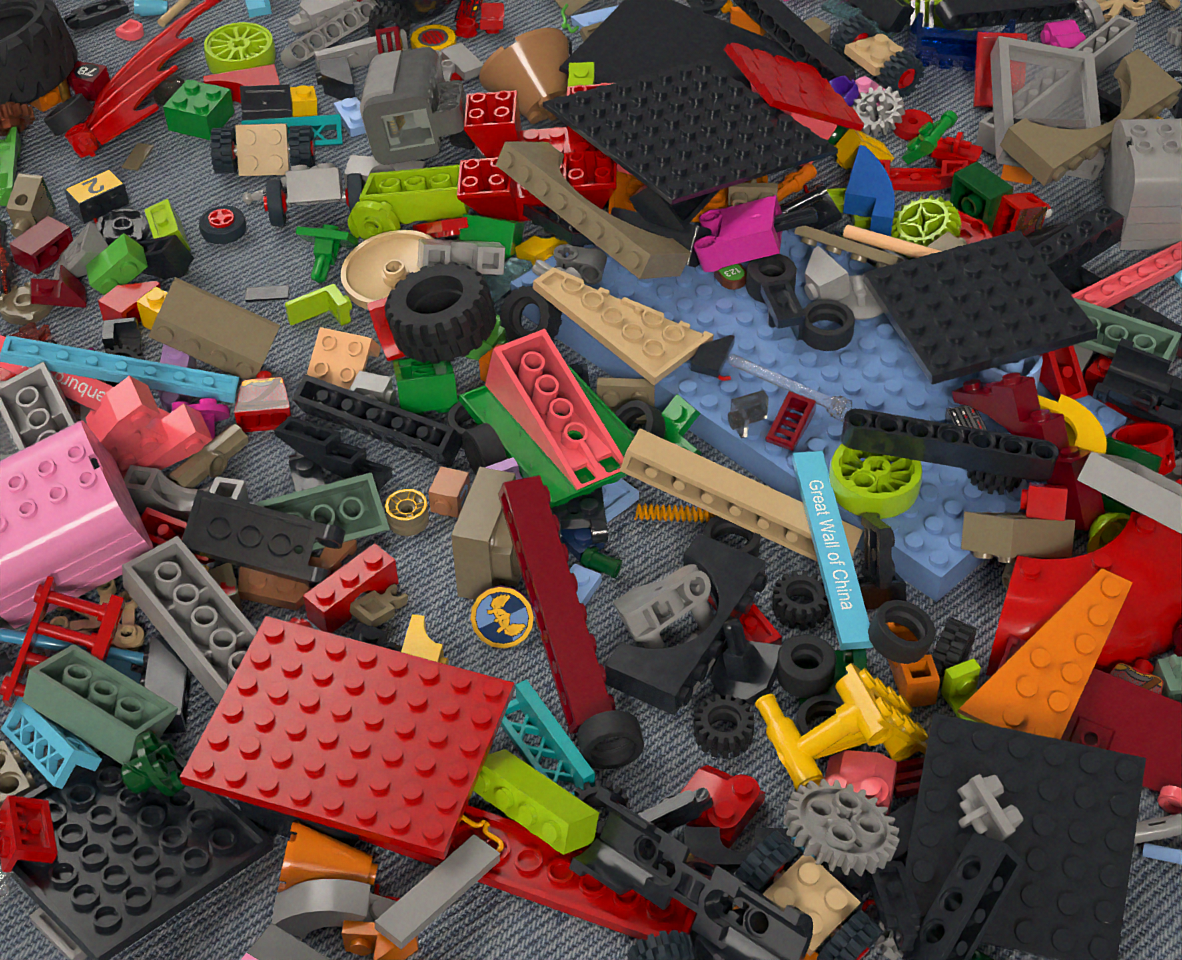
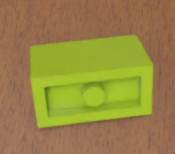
M168 199L144 209L154 239L176 235L187 250H191L182 222Z

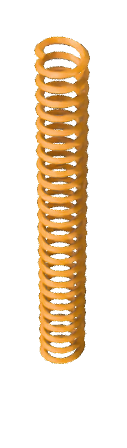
M638 503L634 519L637 520L639 515L642 521L645 515V519L648 521L651 515V519L654 521L657 515L659 521L662 520L663 516L666 522L669 516L672 522L675 516L678 522L681 516L683 522L686 521L687 517L690 523L693 517L696 523L699 517L700 522L703 523L704 518L708 522L710 518L717 515L704 509L702 512V509L697 507L696 511L694 505L691 507V511L689 506L686 505L684 511L682 504L679 506V511L676 504L673 506V510H671L670 504L667 506V510H665L664 504L661 505V510H659V505L656 504L653 511V504L651 503L647 511V504L644 503L641 511V504Z

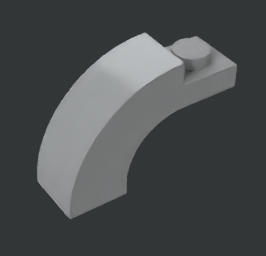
M343 879L311 880L295 884L275 897L272 924L289 934L304 938L308 933L319 928L343 927L344 920L375 922L397 901L370 893L371 885Z

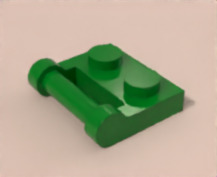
M947 110L940 120L924 124L918 130L919 136L907 144L906 147L908 149L903 154L902 159L907 164H910L932 153L938 145V140L946 130L957 122L958 116L956 113Z

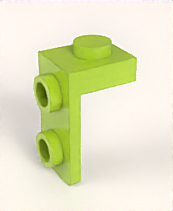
M335 284L328 285L285 303L287 319L290 325L305 321L327 311L333 314L341 326L351 322V301L347 295H342Z

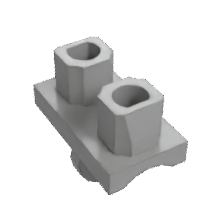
M979 774L957 790L963 799L960 806L966 814L965 817L958 821L962 828L972 824L978 834L984 833L986 837L1002 842L1013 834L1015 828L1023 821V817L1017 807L1010 805L1002 810L995 799L1004 793L1003 785L996 775L982 778Z

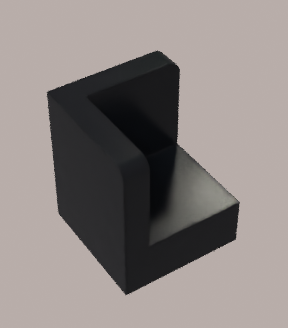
M133 317L103 320L102 342L104 349L109 348L113 351V346L118 345L119 349H122L123 345H128L129 350L132 346L136 347L137 351L141 350V334L137 319Z

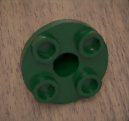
M152 730L137 736L136 749L138 757L128 763L123 762L124 765L121 767V777L125 786L131 792L139 794L143 791L147 792L150 787L155 785L166 796H173L185 788L187 785L182 784L180 778L182 773L174 762L177 758V752L168 740L162 743Z

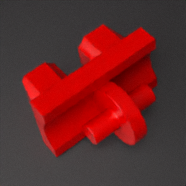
M958 132L956 138L941 137L931 157L935 158L936 167L942 168V160H968L969 166L979 161L983 147L963 140L964 132Z

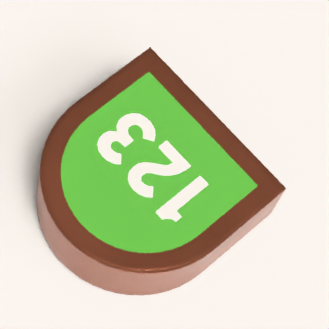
M741 263L714 271V277L723 287L735 290L742 288L746 284L747 271Z

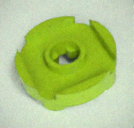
M359 201L353 207L347 221L353 236L356 238L360 236L364 240L381 233L400 230L401 228L397 216L393 213V207L387 202Z

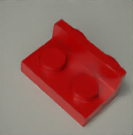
M7 795L0 808V860L2 872H11L17 860L53 863L58 852L49 801Z

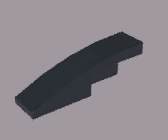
M291 416L274 430L275 436L299 454L344 479L372 472L377 491H379L392 478L391 467L366 460V450L341 442V432Z

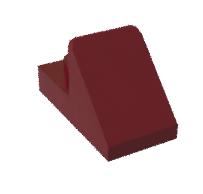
M60 265L58 280L30 279V304L86 308L85 286L63 265Z

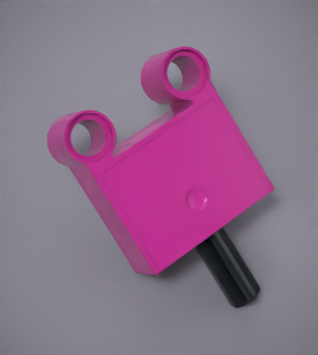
M774 195L703 213L699 217L701 226L711 229L712 233L710 236L697 240L694 244L702 270L704 272H714L722 267L779 254L782 231L816 223L818 221L816 209L809 207L782 214L777 196Z

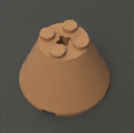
M540 28L515 37L517 42L506 49L501 46L486 60L479 74V81L484 90L488 93L517 90L519 113L527 118L531 124L548 118L551 121L558 119L543 107V102L558 96L564 97L567 95L569 76L560 72L559 68L569 58V42L561 30L556 28Z

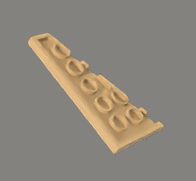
M554 267L533 281V289L653 385L692 358L701 344L713 341L714 334L704 331L702 334L690 329V324L680 321L679 324L664 318V313L626 297H623L622 300L609 295V290L602 287L597 290L584 284L583 279Z

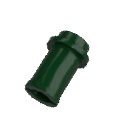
M587 547L581 558V564L585 568L597 570L612 578L618 576L623 563L620 559H615L599 552L597 547Z

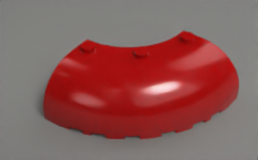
M1132 512L1128 523L1121 533L1110 543L1091 553L1066 559H1037L1017 555L996 630L986 675L993 676L997 672L1007 646V639L1011 635L1028 641L1101 568L1133 583L1094 668L1110 674L1118 663H1124L1133 667L1138 659L1148 660L1157 654L1162 655L1175 645L1173 634L1182 622V534L1144 514Z

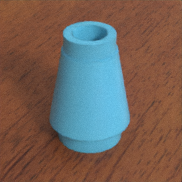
M134 0V14H140V17L163 15L168 11V1Z

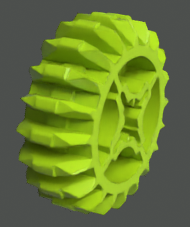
M932 195L928 199H924L921 196L918 201L910 200L909 205H901V211L894 212L891 237L926 247L947 232H950L957 238L960 237L962 223L958 210L953 207L949 200L945 201L942 196L936 200ZM905 255L909 260L913 258Z

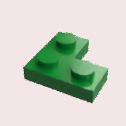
M678 394L675 395L662 412L666 425L663 439L701 455L702 452L684 437V434L701 413Z

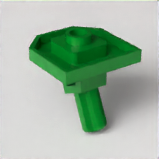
M324 224L322 228L299 226L296 228V235L306 241L315 243L313 251L315 263L311 279L317 283L326 281L330 265H335L340 247L358 246V238L349 232L339 231V227Z

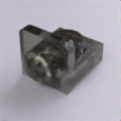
M764 390L731 399V411L728 413V422L733 430L736 429L741 439L748 436L749 423L767 419L769 397Z

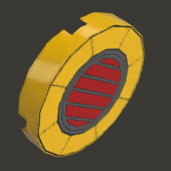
M431 24L416 29L411 34L410 44L412 49L431 47L434 50L441 51V49L457 44V37L455 31L450 27Z

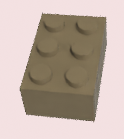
M964 512L961 549L974 551L973 557L992 559L994 555V557H998L999 562L1015 563L1017 555L1037 559L1072 557L1075 520L1065 519V521L1027 518L1026 512Z

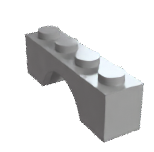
M130 465L123 480L138 513H144L148 507L174 518L189 519L198 489H188L173 483L159 469ZM216 477L211 486L200 489L250 503L244 480Z

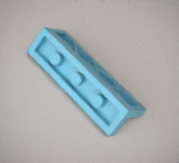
M22 697L17 699L1 731L54 787L60 789L64 787L75 765L96 771L102 759L80 737L22 702ZM21 719V728L15 730L18 722ZM34 731V741L30 743L31 732ZM48 745L47 756L43 757L44 746ZM64 758L63 763L57 771L58 760Z

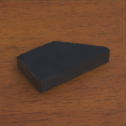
M729 335L701 344L691 362V371L718 378L733 348L735 336Z

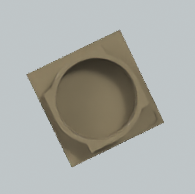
M479 467L451 534L458 597L476 600L480 594L489 588L497 587L501 584L518 586L522 573L498 497L504 482L516 480L515 473Z

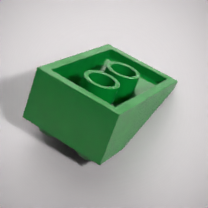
M415 358L392 360L400 409L421 416L424 414V411L449 412L453 405L458 403L455 375L451 362L444 360L437 364H432L430 361L422 363L416 361Z

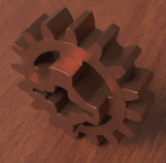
M6 102L0 105V136H7L11 127H17L18 132H22L27 128L26 125H32L33 121H36L33 108L28 106V104L20 106V103Z

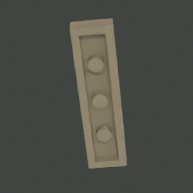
M808 226L797 227L794 234L802 237L800 241L802 243L816 247L818 242L827 245L825 250L831 253L841 255L842 251L851 253L850 259L865 264L867 259L877 262L875 266L877 268L904 261L899 256Z

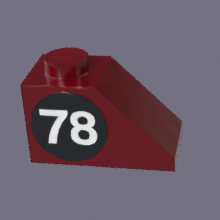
M77 61L73 70L66 77L75 95L82 93L86 100L96 101L99 92L110 80L107 66Z

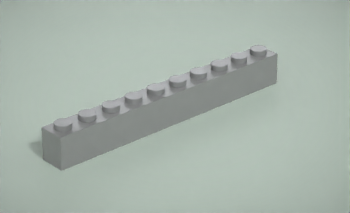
M1116 15L1076 46L1074 50L1094 53L1096 76H1098L1133 48L1138 23ZM1053 68L1045 70L1012 96L1013 118L1024 119L1026 117L1027 119L1043 120L1081 89L1080 73ZM991 112L979 122L976 145L983 147V150L996 156L994 112Z

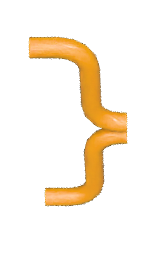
M465 815L462 816L461 820L472 827L479 828L483 826L484 834L498 843L499 846L496 851L500 853L503 850V841L488 831L490 826L485 820L474 822Z

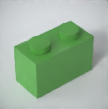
M123 233L86 265L90 286L105 295L117 285L128 284L145 270L148 265L143 247Z

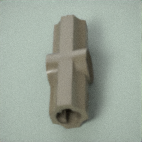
M230 425L206 444L201 451L189 456L185 462L166 477L173 483L188 489H193L207 476L218 477L226 469L228 460L249 443L248 436L238 425Z

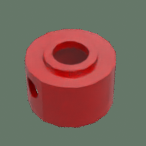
M1136 422L1124 425L1116 429L1112 434L1114 439L1160 456L1162 461L1159 474L1164 476L1172 472L1176 467L1173 429L1168 425L1159 422Z

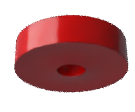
M907 109L905 110V115L901 116L902 123L895 122L896 129L893 132L899 138L911 141L919 136L918 130L927 122L933 123V119L924 111Z

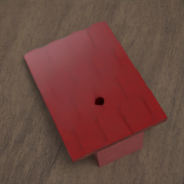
M738 43L727 44L724 48L727 55L750 81L753 92L758 93L769 106L778 108L787 115L792 116L794 120L810 128L812 132L821 138L828 140L838 125L861 131L864 127V123L854 108L847 105L843 97L834 91L828 80L822 78L814 66L804 62L794 63L792 60L779 55L773 57L771 54L759 49L752 51L750 48Z

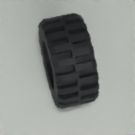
M449 262L445 265L443 263H436L432 267L424 266L418 272L409 273L406 275V279L396 283L395 290L392 289L390 291L384 309L397 348L411 359L415 358L416 361L422 363L430 361L432 364H437L444 360L447 362L454 361L456 357L462 356L463 358L469 355L471 350H477L482 346V341H487L495 327L497 316L486 279L476 269H472L465 264L459 266L456 262Z

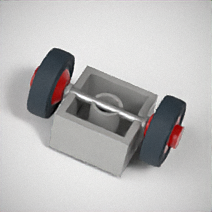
M333 163L317 164L318 169H309L307 165L291 166L292 171H285L288 198L284 193L280 179L267 180L266 196L263 197L265 212L268 211L271 226H283L286 224V211L291 205L345 203L346 200L351 213L355 204L360 201L359 197L364 188L361 173L348 174L345 194L343 193L341 170L335 167Z

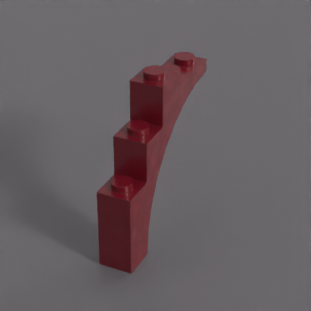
M1014 372L1004 375L1001 381L989 383L981 382L980 379H971L965 381L962 387L952 391L954 403L968 405L988 415L1002 425L1010 434L1046 440L1057 446L1059 454L1053 475L1046 482L1047 484L1068 486L1065 519L1075 520V529L1086 531L1090 529V526L1097 517L1105 514L1101 492L1077 480L1091 451L1080 450L1077 446L1069 445L1063 414L1052 413L1048 409H1040L1034 377L1021 376L1020 373Z

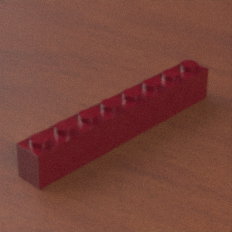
M540 475L507 481L503 483L498 497L569 733H578V729L583 722L593 715L605 711H616L615 701L612 695L607 693L604 684L606 682L605 669L601 663L598 664L596 658V640L594 635L588 632L586 625L587 611L584 604L579 603L576 593L578 591L577 579L574 573H570L567 564L569 554L564 543L561 544L558 535L560 526L557 516L552 514L550 509L551 497L549 489L546 485L543 486Z

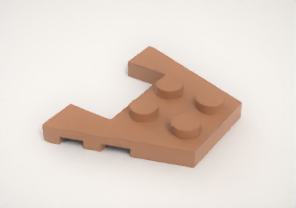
M357 541L345 542L340 549L326 547L319 558L310 557L308 565L324 568L334 573L342 566L341 561L348 554L352 556L356 552ZM241 566L239 569L238 593L240 599L297 611L304 604L303 595L312 589L304 583Z

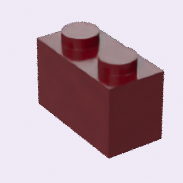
M46 216L10 242L9 245L15 264L38 275L59 259L61 253L73 241L69 226Z

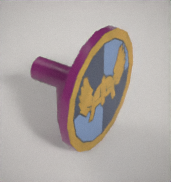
M497 586L487 589L478 596L472 606L470 620L474 632L481 641L492 647L505 649L517 646L527 638L533 628L534 613L531 603L523 593L512 587Z

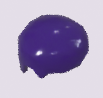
M844 75L829 81L834 91L843 97L849 107L854 105V99L859 97V88L854 79L850 81Z

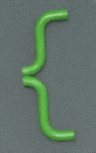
M566 3L561 10V16L564 20L561 26L563 29L567 27L568 31L573 34L579 29V26L572 30L570 25L566 24L567 18L564 12L569 6Z

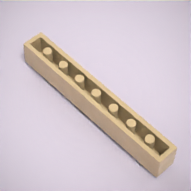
M641 428L638 430L626 451L620 468L621 472L818 562L803 502ZM842 521L852 557L863 530Z

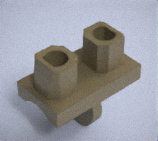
M753 179L751 183H740L729 187L728 207L774 195L777 196L778 183H757V179Z

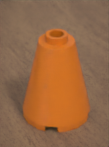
M292 823L290 831L297 832V835L291 834L290 841L288 840L279 879V881L286 882V884H279L278 893L295 884L319 879H343L374 885L378 864L371 863L372 855L301 823Z

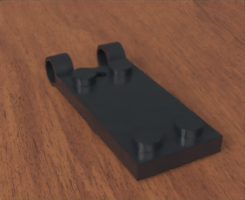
M198 489L182 542L193 554L304 583L308 587L314 588L333 574V572L327 569L308 565L314 541L327 548L340 549L346 532L338 526L319 523ZM296 547L302 548L303 552L301 554H297L294 551V549Z

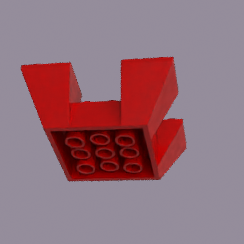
M614 83L568 86L567 96L575 94L577 91H587L600 85L606 86ZM517 90L467 94L464 131L486 158L460 160L457 189L458 200L482 216L514 221H532L523 216L524 205L545 204L497 167L496 163L505 142H548L564 154L559 169L566 181L592 204L600 209L604 207L617 188V163L569 126L521 130Z

